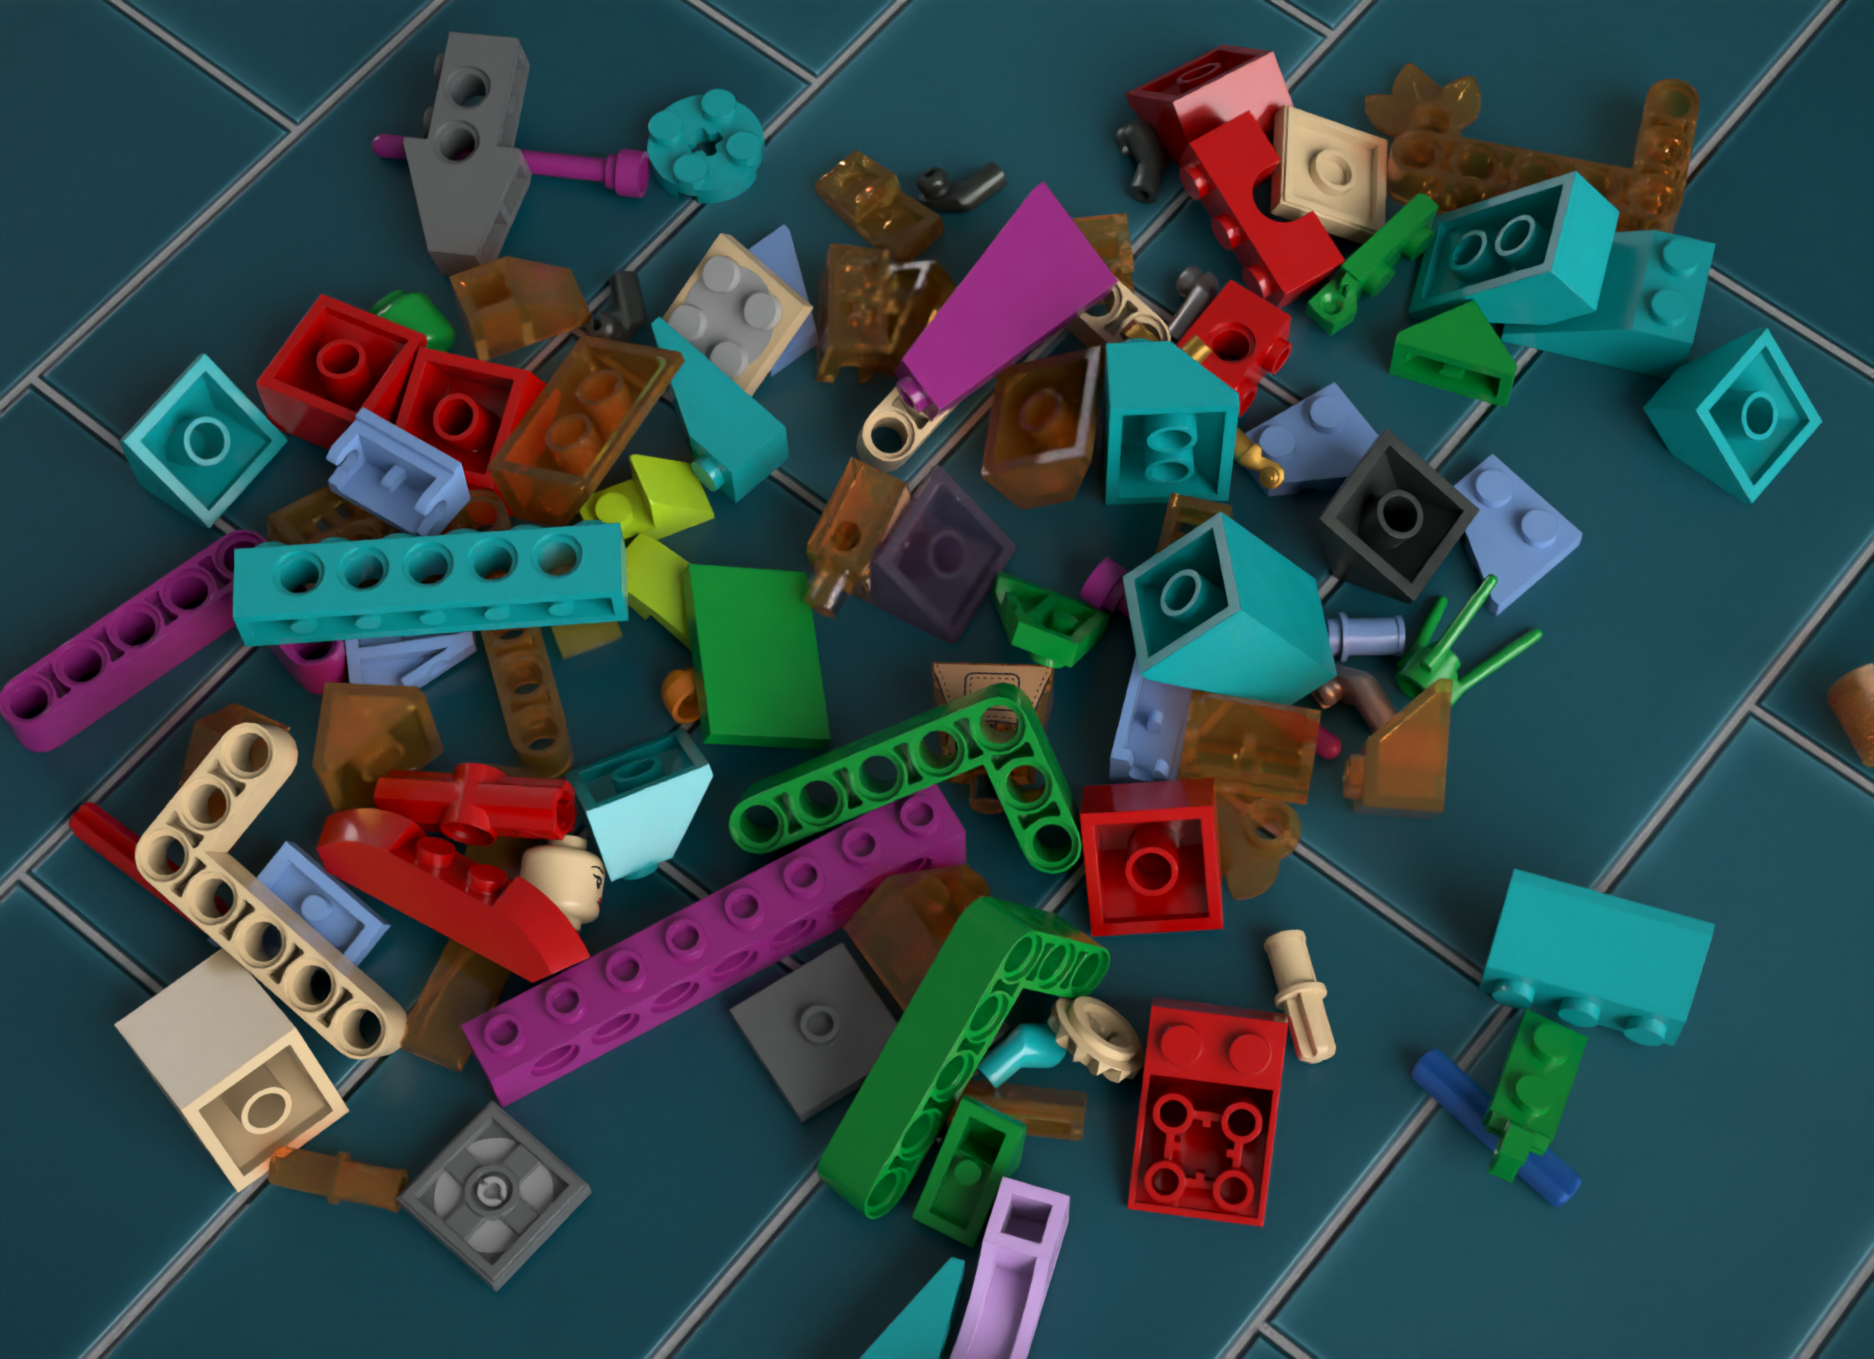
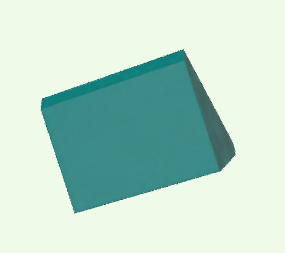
M203 353L187 367L123 436L119 443L140 487L203 528H210L289 440L222 370Z

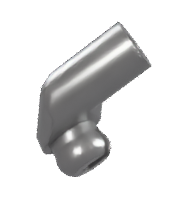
M1196 266L1186 268L1176 283L1178 293L1186 299L1167 325L1171 341L1175 344L1181 340L1218 294L1219 282L1211 272L1204 274Z
M1335 664L1337 677L1310 693L1313 700L1322 708H1329L1338 701L1354 705L1374 737L1402 720L1377 680L1365 671Z

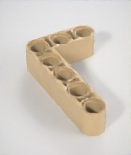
M1119 280L1108 296L1102 299L1107 309L1105 316L1095 317L1084 312L1065 326L1104 362L1106 343H1122L1123 339L1119 333L1133 318L1144 325L1159 341H1171L1169 329L1164 321ZM895 387L869 415L857 436L856 449L860 460L866 467L876 472L887 473L897 470L905 464L958 404L931 422L923 410L918 414L913 412ZM879 427H889L895 430L901 437L902 449L892 454L883 453L873 444L871 432Z
M246 722L235 725L222 736L141 836L135 851L137 869L153 887L340 1053L349 1058L360 1060L392 1054L402 1047L408 1036L409 1022L407 1014L401 1005L228 853L292 774L298 758L295 740L289 732L282 728ZM262 737L268 746V759L265 765L256 771L250 764L249 749L257 738ZM220 788L225 794L227 801L226 811L215 822L209 815L207 808L208 799L212 792ZM175 839L179 840L185 852L184 862L177 872L172 871L166 859L167 850ZM222 882H226L230 886L234 896L233 905L225 915L218 911L214 902L215 891ZM271 924L278 928L282 936V948L274 958L267 955L262 944L263 934ZM319 967L326 970L332 983L331 992L323 1002L314 996L310 986L311 977ZM368 1010L375 1013L381 1025L380 1037L374 1045L366 1043L359 1030L360 1020Z

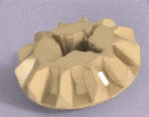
M1080 996L1075 1000L1059 997L1052 1006V1013L1047 1022L1051 1030L1057 1034L1055 1040L1058 1046L1067 1049L1073 1055V1062H1081L1087 1066L1092 1075L1097 1076L1102 1073L1108 1080L1119 1083L1124 1078L1133 1079L1144 1066L1145 1053L1138 1035L1130 1023L1111 1006L1088 996Z

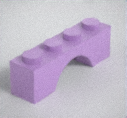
M1007 1177L1002 1178L982 1241L979 1263L966 1313L950 1359H1027L1069 1222L1070 1196Z

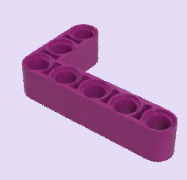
M236 530L224 535L12 678L0 693V711L18 742L27 750L34 752H48L61 746L236 626L233 619L234 549L255 548L258 544L267 541L257 532L250 530ZM301 585L293 593H303L308 590ZM197 600H205L200 606L185 610L190 603ZM153 635L146 643L132 646L137 639ZM343 640L267 645L299 685L308 692L329 694L340 689L348 681L347 654ZM318 650H329L324 657L318 660H306L312 653ZM99 671L93 679L79 682L84 675ZM46 707L40 715L25 719L31 711Z

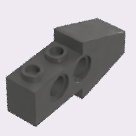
M449 32L445 53H439L435 61L434 81L438 89L434 106H428L425 111L423 120L424 139L404 137L403 144L427 249L442 275L488 280L530 185L532 172L520 148H514L530 69V63L518 38ZM474 96H484L474 106H463L467 100ZM464 149H474L467 158L460 161H452L458 152Z

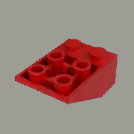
M1153 997L1127 1209L1264 1226L1288 1030L1287 1014Z

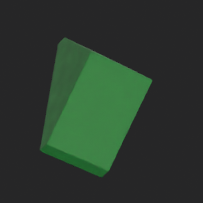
M1472 300L1398 332L1389 375L1506 408L1517 364L1475 300Z

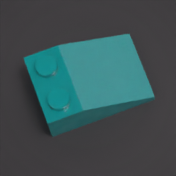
M1573 171L1437 215L1431 227V230L1435 232V236L1425 249L1408 314L1415 320H1428L1472 300H1475L1489 323L1549 325L1595 312L1620 212L1577 171Z
M1658 230L1615 232L1595 312L1549 325L1505 324L1501 341L1668 380L1678 367L1687 362L1696 332L1715 243Z

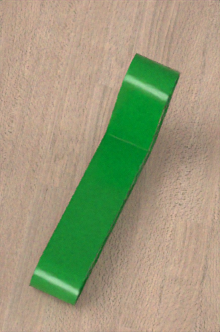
M1004 682L984 687L754 783L742 794L730 815L729 821L731 837L739 847L750 853H768L980 765H984L1024 856L1031 866L1045 873L1055 874L1064 872L1076 863L1080 857L1082 847L1080 810L1031 700L1024 690L1014 684ZM992 706H1006L1016 714L1019 724L1009 731H997L991 728L985 721L984 711ZM932 731H945L953 736L957 742L958 750L948 756L935 755L925 745L924 736ZM877 755L887 757L896 766L898 776L886 781L877 780L868 773L864 761L869 757ZM1018 766H1034L1043 774L1045 783L1038 789H1021L1011 779L1010 772ZM816 780L827 782L837 792L838 801L829 805L814 802L807 794L806 784ZM755 805L768 807L777 816L778 826L771 829L757 827L749 819L747 809ZM1045 825H1059L1067 830L1071 836V841L1064 847L1050 848L1041 843L1036 832Z
M990 896L980 897L973 901L956 921L823 1152L817 1169L819 1179L866 1217L877 1219L887 1214L903 1196L1022 989L1025 988L1074 1000L1080 996H1088L1105 977L1110 964V952L1055 913Z

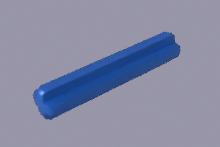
M1432 1048L1414 1065L1411 1073L1413 1080L1494 1152L1499 1137L1485 1131L1486 1126L1481 1124L1491 1095L1441 1050ZM1549 1148L1542 1157L1529 1152L1524 1166H1521L1517 1172L1522 1179L1552 1206L1558 1208L1573 1197L1582 1182L1581 1177Z

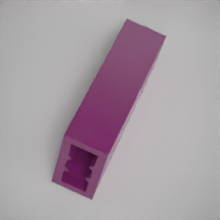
M1044 181L1033 188L902 358L895 371V374L900 379L896 383V388L904 402L916 414L923 410L931 422L1104 299L1118 282Z

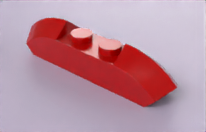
M357 808L344 810L326 818L316 849L327 872L530 982H536L590 957L579 934L564 913L543 892L518 875L513 881L508 879L507 873L502 869L488 864H479L460 854L449 841L437 837H428L413 820L394 812L374 808Z

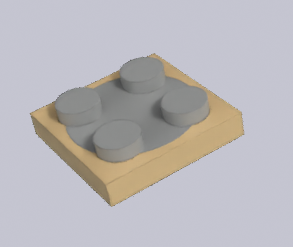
M720 233L662 319L752 397L814 307L732 235Z

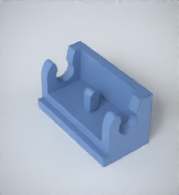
M363 407L355 415L356 420L336 440L327 454L326 460L336 466L343 462L336 468L328 480L330 490L403 533L416 537L439 535L471 499L461 462Z
M1137 655L1110 756L1109 784L1177 779L1198 692L1197 689L1151 681L1141 676Z

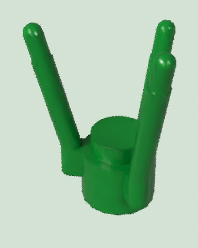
M1489 574L1486 576L1438 641L1431 642L1427 646L1448 604L1445 596L1441 595L1436 598L1409 650L1395 666V669L1398 671L1394 675L1397 687L1417 705L1426 709H1433L1441 701L1444 705L1451 708L1466 690L1542 638V630L1534 628L1458 679L1456 671L1460 668L1461 663L1458 657L1450 650V647L1498 582L1496 575Z

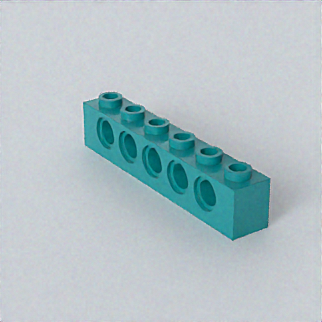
M585 520L578 522L574 526L550 528L523 524L515 526L511 530L491 532L456 529L448 532L446 535L418 537L407 533H394L385 536L383 539L359 541L332 537L316 544L301 545L264 542L258 544L255 548L234 549L233 619L245 647L629 621L627 553L621 524H607L599 520ZM559 566L573 567L569 572L562 575L548 574L552 569ZM497 570L508 571L505 576L499 579H484L491 572ZM431 575H444V577L436 583H421L425 578ZM366 580H380L372 587L365 589L357 588ZM315 583V586L306 592L293 593L296 588L303 584Z

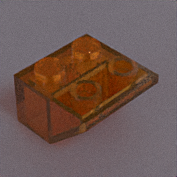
M968 864L889 875L843 928L905 1012L960 915L978 898L992 896L990 895V888L987 882L977 872L973 871Z

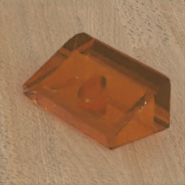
M937 260L889 263L848 357L852 365L898 378L895 371L902 358L957 288L955 282Z
M970 1079L949 1115V1125H951L962 1097L968 1095L1027 1124L1026 1135L1080 1141L1084 1136L1088 1095L1081 1091L1002 1083L995 1090L987 1081Z

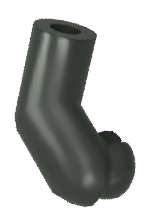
M1134 119L1130 124H1123L1118 128L1115 135V143L1117 148H1122L1121 152L1123 155H1134L1138 163L1129 188V195L1139 203L1152 204L1158 198L1170 165V155L1155 127L1147 121Z
M989 161L964 181L948 180L945 170L938 167H930L920 173L916 183L921 191L919 199L931 210L967 213L1007 185V179L1000 167L994 162Z
M621 271L611 276L609 283L615 308L610 313H599L601 321L594 317L589 321L587 327L589 338L601 350L616 351L623 349L646 323L647 315L639 277L632 271Z

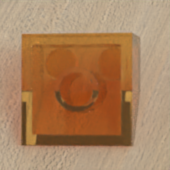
M1101 345L1011 365L997 375L981 477L1022 510L1072 501L1076 496L1092 459L1105 373L1106 349Z
M1438 678L1359 747L1358 754H1350V758L1346 759L1343 778V798H1354V814L1431 820L1443 813L1453 679Z

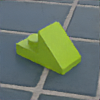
M639 454L629 456L633 479L575 500L581 521L599 520L607 524L620 523L625 548L629 546L641 531L658 540L715 518L701 483L691 468V463Z

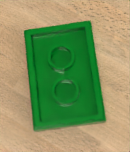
M688 564L681 576L703 744L823 750L830 742L831 736L806 572Z

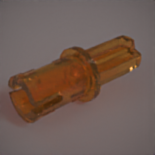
M280 1146L276 1148L271 1157L268 1180L274 1186L326 1196L327 1202L330 1205H338L341 1200L385 1208L397 1213L401 1207L396 1197L407 1187L408 1172L405 1169H392L351 1160L350 1153L346 1151H340L337 1156L289 1146Z

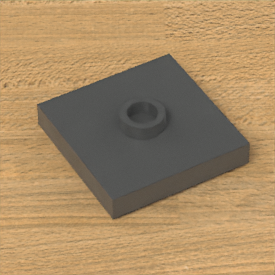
M842 942L729 1009L732 1021L800 1124L863 1085L898 1024Z

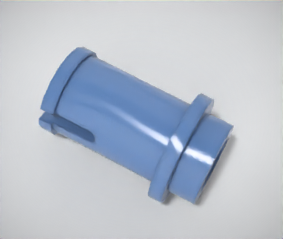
M1337 612L1335 618H1325L1332 654L1336 656L1338 662H1346L1348 656H1402L1404 653L1405 626L1401 615L1394 617L1347 618L1345 612Z

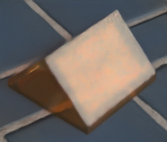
M325 682L312 768L332 814L350 809L372 808L376 805L373 797L379 777L386 776L390 769L420 771L445 752L426 696L417 686Z

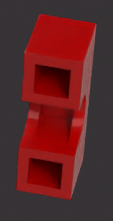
M1250 110L1190 142L1178 163L1180 167L1179 175L1187 193L1194 200L1200 199L1212 217L1211 227L1220 245L1226 250L1232 249L1243 266V279L1248 290L1281 309L1331 281L1345 262V259L1314 211L1291 222H1277L1264 216L1255 205L1253 189L1269 181L1281 159Z

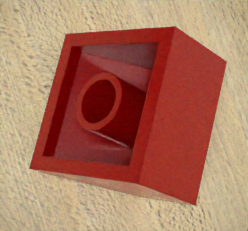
M1221 45L1125 93L1129 105L1139 118L1155 127L1171 160L1175 163H1179L1190 142L1250 110L1264 134L1270 140L1274 138L1275 114L1285 104L1294 107L1273 51L1231 45Z
M321 293L256 382L268 420L277 429L327 450H330L336 440L356 420L355 415L363 407L395 425L419 347H427L426 335Z
M419 347L395 425L461 462L467 485L498 492L539 450L557 391L528 370Z
M1215 778L1084 786L1080 808V823L1092 937L1223 929L1220 837Z

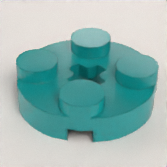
M713 89L705 95H695L681 99L668 106L665 110L653 115L649 121L647 152L650 169L654 179L667 193L679 198L678 192L687 196H696L697 203L715 204L739 196L749 189L756 180V170L761 165L762 160L764 162L765 156L763 130L754 113L745 105L736 102L731 92L724 89ZM702 142L717 143L715 144L716 153L711 156H707L702 150L694 153L691 151L697 147V144Z

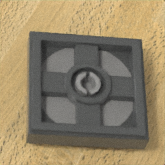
M491 1100L396 1197V1200L401 1208L490 1288L497 1292L592 1192L590 1186Z

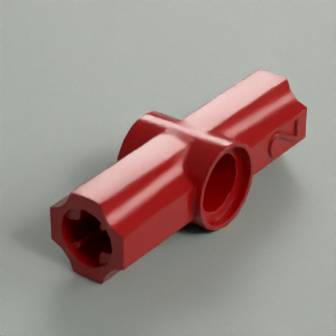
M479 763L458 764L454 768L453 773L390 769L386 776L379 777L373 797L376 809L394 812L413 820L423 831L441 832L456 842L473 846L493 845L497 841L498 836L563 841L565 835L573 831L577 815L575 789L567 780L509 777L499 769Z

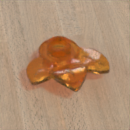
M1412 63L1406 64L1397 76L1391 95L1374 94L1368 95L1365 98L1366 113L1372 125L1381 133L1401 139L1403 146L1409 153L1424 160H1439L1452 154L1459 144L1460 131L1477 119L1481 107L1480 89L1473 76H1465L1454 80L1441 89L1428 75ZM1424 134H1433L1437 137L1426 136Z
M1216 782L1221 878L1226 877L1229 892L1235 901L1254 898L1267 891L1277 880L1280 860L1289 856L1298 846L1301 837V822L1296 811L1280 799L1266 797L1257 800L1246 788L1238 783ZM1263 825H1271L1278 829L1280 835L1275 839H1264L1257 834L1256 830Z

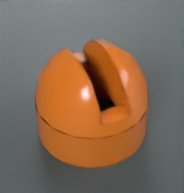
M685 668L683 671L677 669L669 672L662 682L660 694L665 708L672 718L681 724L691 723L700 719L694 669Z

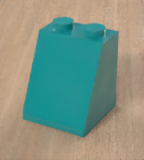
M1219 512L1123 576L1139 672L1141 676L1148 680L1288 707L1337 677L1316 579L1222 512Z

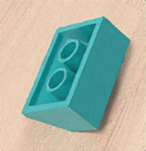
M1133 338L1122 343H1106L1101 439L1105 505L1229 500L1240 407L1239 393L1171 341L1152 342L1144 338Z
M1514 868L1496 921L1478 991L1492 994L1493 999L1498 1003L1511 1008L1526 1009L1534 1006L1558 1013L1560 1019L1571 1025L1579 1027L1601 1025L1624 1032V1035L1629 1040L1638 1044L1659 1046L1664 1043L1674 1046L1686 1023L1711 943L1715 924Z

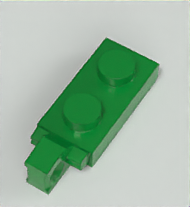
M1418 193L1341 265L1339 273L1308 301L1305 314L1327 331L1326 333L1330 336L1353 322L1357 312V301L1365 293L1371 298L1378 295L1395 274L1393 267L1405 256L1411 261L1415 260L1432 242L1435 232L1431 230L1439 205L1426 194Z
M1526 1009L1515 1029L1481 1123L1486 1126L1485 1131L1499 1137L1486 1172L1509 1183H1513L1519 1168L1524 1166L1529 1152L1541 1157L1546 1152L1555 1137L1588 1040L1587 1036Z

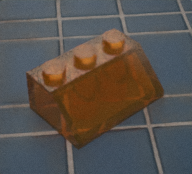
M582 335L487 467L515 518L556 527L567 526L592 496L685 362L682 353Z

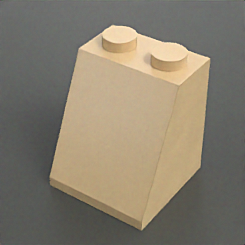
M223 948L114 1024L141 1064L238 1193L349 1112L346 1104L297 1028L249 971Z

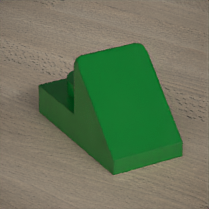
M964 1095L912 1218L974 1248L981 1240L990 1219L1002 1178H1009L1020 1165L1027 1124L968 1095Z

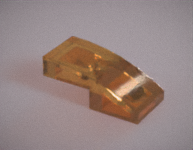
M858 150L852 152L814 184L817 194L843 221L873 247L902 268L945 233L940 215L900 191L895 173Z

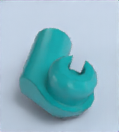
M1020 1023L983 1056L976 1069L996 1090L1020 1068L1054 1067L1066 1056L1067 1049L1058 1046L1055 1040L1057 1034L1051 1030L1049 1024Z

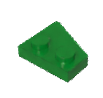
M1002 571L997 573L991 592V598L1011 645L1028 651V657L1031 660L1051 668H1062L1064 665L1071 668L1104 636L1111 613L1107 611H1098L1089 604Z

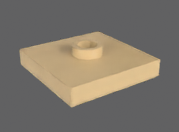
M1285 104L1275 114L1273 148L1281 161L1272 174L1270 213L1294 221L1314 211L1327 233L1364 244L1385 225L1388 140Z

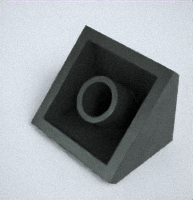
M1386 428L1381 431L1314 523L1335 578L1410 604L1418 597L1480 509Z

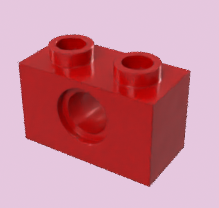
M1230 279L1176 346L1181 349L1196 334L1213 351L1201 365L1239 393L1240 407L1238 417H1241L1248 410L1257 394V384L1267 372L1275 375L1283 367L1291 353L1292 343L1288 341L1291 315ZM1231 356L1239 360L1225 361L1222 360L1220 357Z

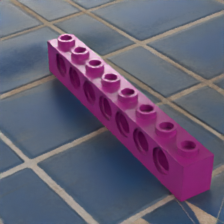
M937 784L871 810L462 1024L461 1028L471 1053L500 1107L503 1108L965 863V829Z

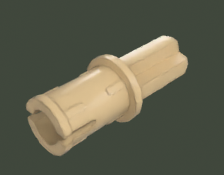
M1287 930L1268 937L1265 940L1266 943L1263 944L1268 954L1279 992L1274 997L1275 1006L1280 1010H1284V1013L1287 1014L1288 1027L1297 1058L1308 1064L1319 1063L1335 1055L1336 1050L1322 1001L1327 995L1326 986L1321 982H1317L1305 942V933L1301 930Z

